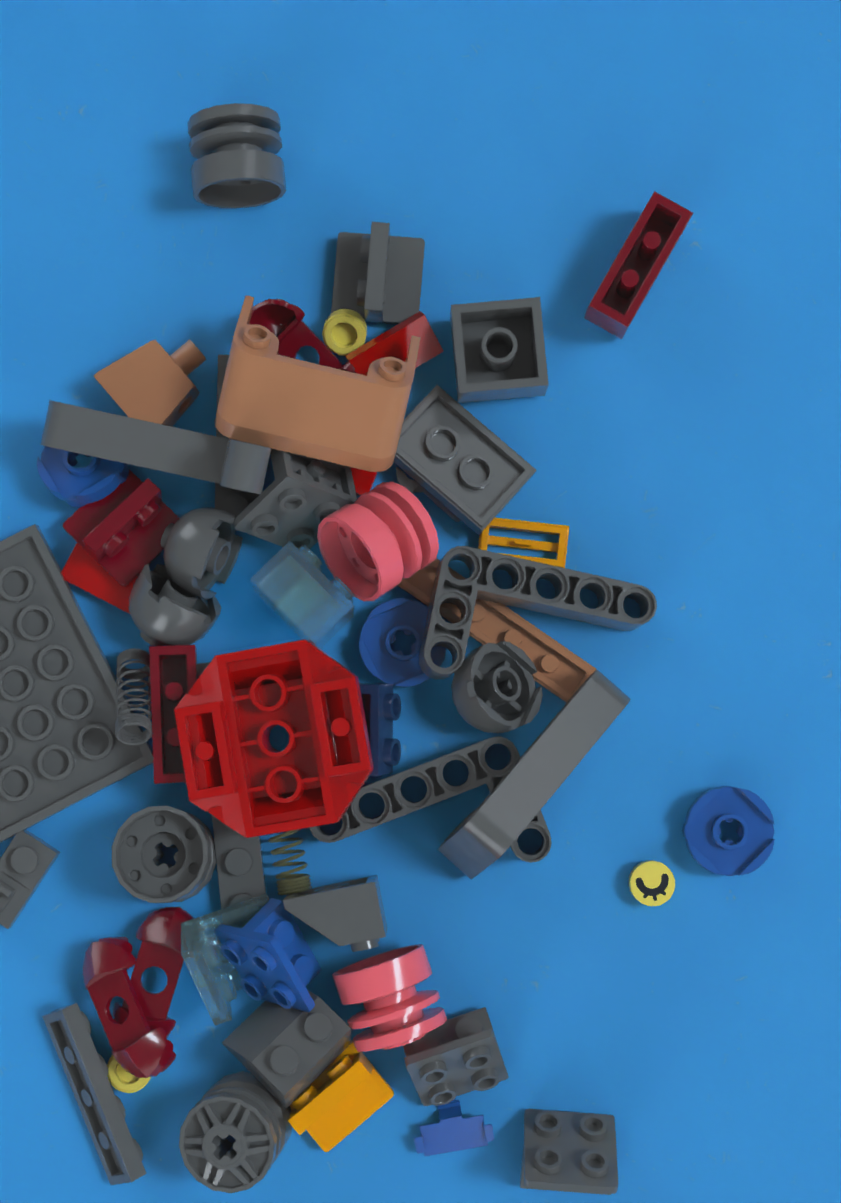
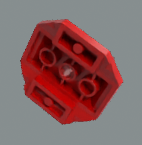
M306 639L216 655L199 676L188 694H185L174 709L189 801L205 812H209L245 838L339 822L374 769L358 676ZM277 725L284 727L289 734V743L283 751L273 748L269 740L271 730Z

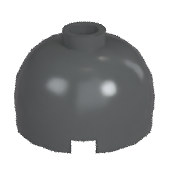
M212 507L197 508L182 515L175 524L170 523L166 527L161 538V547L164 548V564L167 574L179 587L207 600L217 594L210 590L216 581L225 584L237 561L243 539L235 535L234 519L237 517L236 515Z
M149 564L144 565L135 580L129 596V612L132 619L141 631L140 636L152 646L191 645L202 639L209 632L221 612V606L215 596L205 600L187 592L170 578L166 572L165 565L157 564L153 571H150Z
M500 641L496 644L487 643L468 653L462 665L454 672L451 684L452 699L458 713L469 725L488 733L509 732L530 723L540 710L543 695L542 687L536 688L532 674L537 673L534 663L522 649L505 641Z

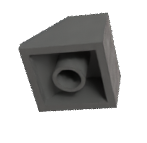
M377 875L314 887L310 890L288 894L283 900L285 910L338 946L351 945L352 952L378 947L380 938L386 937L388 927Z
M309 990L308 992L315 1003V1007L309 1013L294 1008L285 1009L279 1004L264 1001L222 1042L285 1108L351 1044V1028L319 996Z

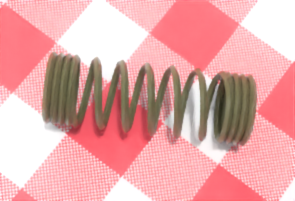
M300 829L268 839L270 843L297 841L271 850L270 853L272 855L300 853L272 864L274 867L302 865L275 875L276 879H281L276 881L278 895L298 893L312 888L310 875L291 874L306 868L308 863L288 862L302 857L306 851L298 849L285 850L301 844L303 839L296 837L282 838L300 831Z

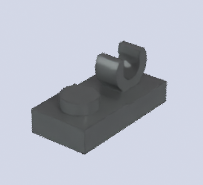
M28 830L17 833L0 858V924L7 929L13 926L60 854V851Z

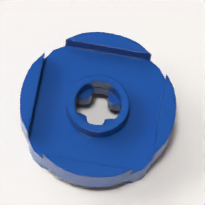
M45 446L41 453V460L39 457L37 459V469L46 487L54 496L66 501L72 507H82L87 503H93L105 498L119 484L126 481L129 476V468L126 463L93 457L90 464L84 468H74L78 463L76 457L79 453Z
M406 598L392 599L374 608L362 626L359 639V651L362 661L369 672L385 684H393V686L405 688L417 686L430 679L421 670L419 665V653L429 609L427 605ZM402 630L406 636L414 635L417 641L411 645L412 653L404 656L401 650L394 652L390 644L396 641L395 633ZM436 646L431 649V659L439 667L445 660L447 648L443 646Z
M731 786L710 789L701 794L690 806L682 828L687 849L693 859L704 869L714 874L726 876L749 874L758 869L770 856L775 840L773 839V815L767 804L755 793ZM723 820L727 823L736 820L740 824L736 829L737 834L740 836L736 842L730 839L722 842L718 836L721 833V829L718 826Z

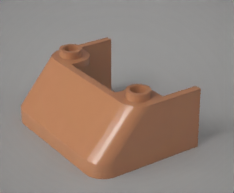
M245 295L234 332L215 419L217 430L230 439L370 472H382L389 469L394 462L413 383L421 337L412 335L405 362L395 357L380 358L370 364L367 376L278 355L279 340L276 335L264 326L250 325L254 297Z

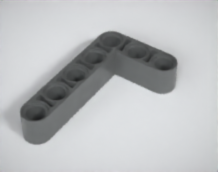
M49 400L40 444L51 448L220 483V486L256 494H262L271 448L52 400Z
M457 546L451 548L444 555L436 569L419 653V665L421 670L433 679L450 677L462 665L465 658L476 598L622 631H632L649 622L655 615L657 601L654 594L642 585L468 546ZM453 560L464 562L469 569V578L465 580L454 578L449 572L448 563ZM493 571H506L512 578V588L501 589L497 587L492 579ZM545 579L553 584L555 588L554 599H545L538 594L536 589L537 580ZM581 589H589L596 594L598 598L596 609H590L582 604L580 600ZM625 598L633 599L639 604V618H632L625 613L623 608ZM444 603L456 605L461 613L460 622L454 624L444 621L439 613L440 605ZM443 646L450 651L452 655L450 667L441 668L433 663L431 659V649L433 647Z
M596 669L486 799L459 823L437 850L470 879H473L494 863L519 837L631 699Z
M498 736L485 739L362 787L343 815V824L340 831L328 834L322 831L319 826L309 827L315 838L322 842H336L486 784L490 794L519 760L520 755L513 742L507 738ZM498 743L508 749L510 759L506 767L494 770L485 762V752L488 747ZM451 760H461L468 767V778L461 785H450L443 778V768ZM417 776L425 781L427 793L423 799L412 802L404 798L401 793V785L406 778ZM366 793H377L383 798L385 809L380 816L370 818L361 812L359 806L360 799ZM541 810L525 828L537 829L542 836L540 848L534 853H525L518 847V838L510 846L514 854L522 861L538 862L545 858L550 851L552 844L551 836Z

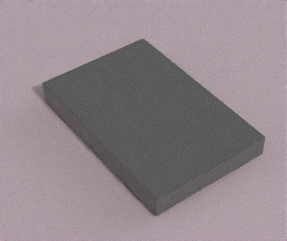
M438 385L404 419L394 458L395 464L478 535L485 530L537 471Z

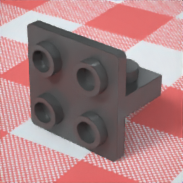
M372 222L371 234L340 232L337 241L331 313L339 309H351L359 313L365 322L399 324L418 313L420 309L425 249L424 239L390 236V223Z
M486 1007L448 1019L443 1025L426 1033L424 1037L403 1045L406 1055L404 1058L406 1068L423 1106L445 1105L453 1101L456 1096L474 1090L485 1091L492 1089L499 1082L509 1078Z
M526 1109L524 1113V1147L520 1172V1188L605 1195L615 1194L618 1190L615 1117L607 1114Z

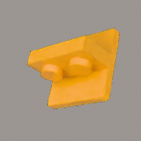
M351 1039V1044L290 1104L291 1113L288 1122L299 1135L307 1130L324 1152H329L394 1096V1091L363 1052H358L355 1049L354 1042Z

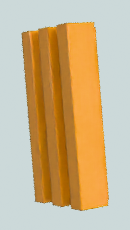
M494 518L479 535L478 549L487 551V545L554 552L557 553V560L512 554L503 555L565 568L569 526ZM489 528L559 535V542L553 543L489 535Z

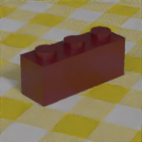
M654 191L591 300L584 318L622 339L687 227L693 212Z
M195 645L150 646L154 784L186 782L174 709L197 681V648Z

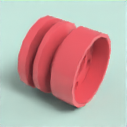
M393 481L380 483L370 492L361 495L354 504H346L325 517L318 525L317 539L319 548L328 569L348 593L362 601H375L395 588L402 581V578H410L418 570H422L437 558L439 542L436 528L429 513L414 494L406 487Z
M422 944L409 945L387 951L348 965L332 974L341 1004L353 1005L363 1003L364 1010L347 1020L351 1030L370 1027L353 1038L355 1049L358 1052L377 1049L386 1050L409 1044L424 1037L426 1033L438 1028L447 1021L445 1011L441 1007L422 1010L440 999L437 990L416 991L415 985L424 981L432 974Z

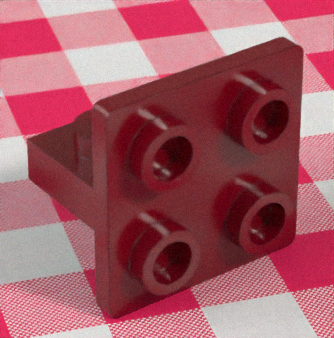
M129 469V476L126 481L119 484L105 498L80 507L63 523V528L121 586L126 587L139 575L144 565L151 564L164 551V548L161 547L162 535L166 527L170 523L175 524L179 517L162 501L161 490L149 478L142 482Z

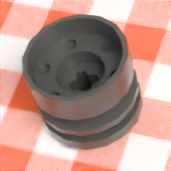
M233 103L209 107L198 111L190 117L187 123L188 134L192 139L189 143V149L193 157L198 159L194 161L191 167L193 196L197 202L218 208H247L271 203L285 194L284 163L281 157L275 155L282 148V139L278 134L281 130L280 118L276 111L255 104Z
M151 806L132 814L118 829L112 845V867L119 883L134 897L150 903L183 902L199 894L210 882L217 864L215 842L209 827L197 816L170 806ZM164 845L169 848L177 847L178 852L173 856L176 861L174 866L167 863L161 864L159 861L164 856L161 850Z
M241 1071L224 1076L211 1086L202 1099L190 1110L181 1126L179 1148L184 1165L198 1182L211 1190L235 1193L250 1189L265 1177L291 1136L292 1126L288 1122L291 1113L290 1105L285 1108L250 1072ZM228 1135L234 1137L235 1141L233 1143L227 1140L226 1137Z

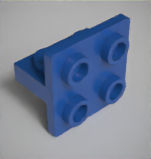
M271 898L243 928L220 924L214 930L222 944L220 949L223 956L235 966L242 978L241 986L251 998L257 1001L265 1000L276 1003L285 1009L294 1008L308 1013L315 1007V1003L306 986L322 969L291 913L285 910L283 900Z

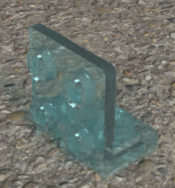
M266 894L181 923V955L215 1026L232 1020L231 1000L237 999L236 991L242 989L240 983L242 978L235 966L223 956L220 949L222 944L214 930L220 924L243 928L269 902L270 898Z

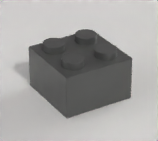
M540 297L451 305L450 323L458 403L545 396L548 388V374Z

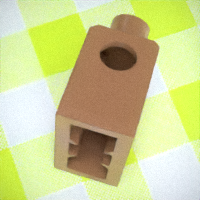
M155 339L98 371L94 378L128 417L173 427L200 393L188 378V375L207 359L190 339L170 356Z

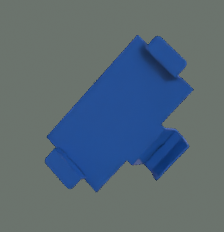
M453 1100L445 1105H437L440 1122L419 1126L421 1136L414 1138L416 1152L430 1156L488 1146V1141L494 1140L492 1124H484L483 1115L462 1118L460 1101Z

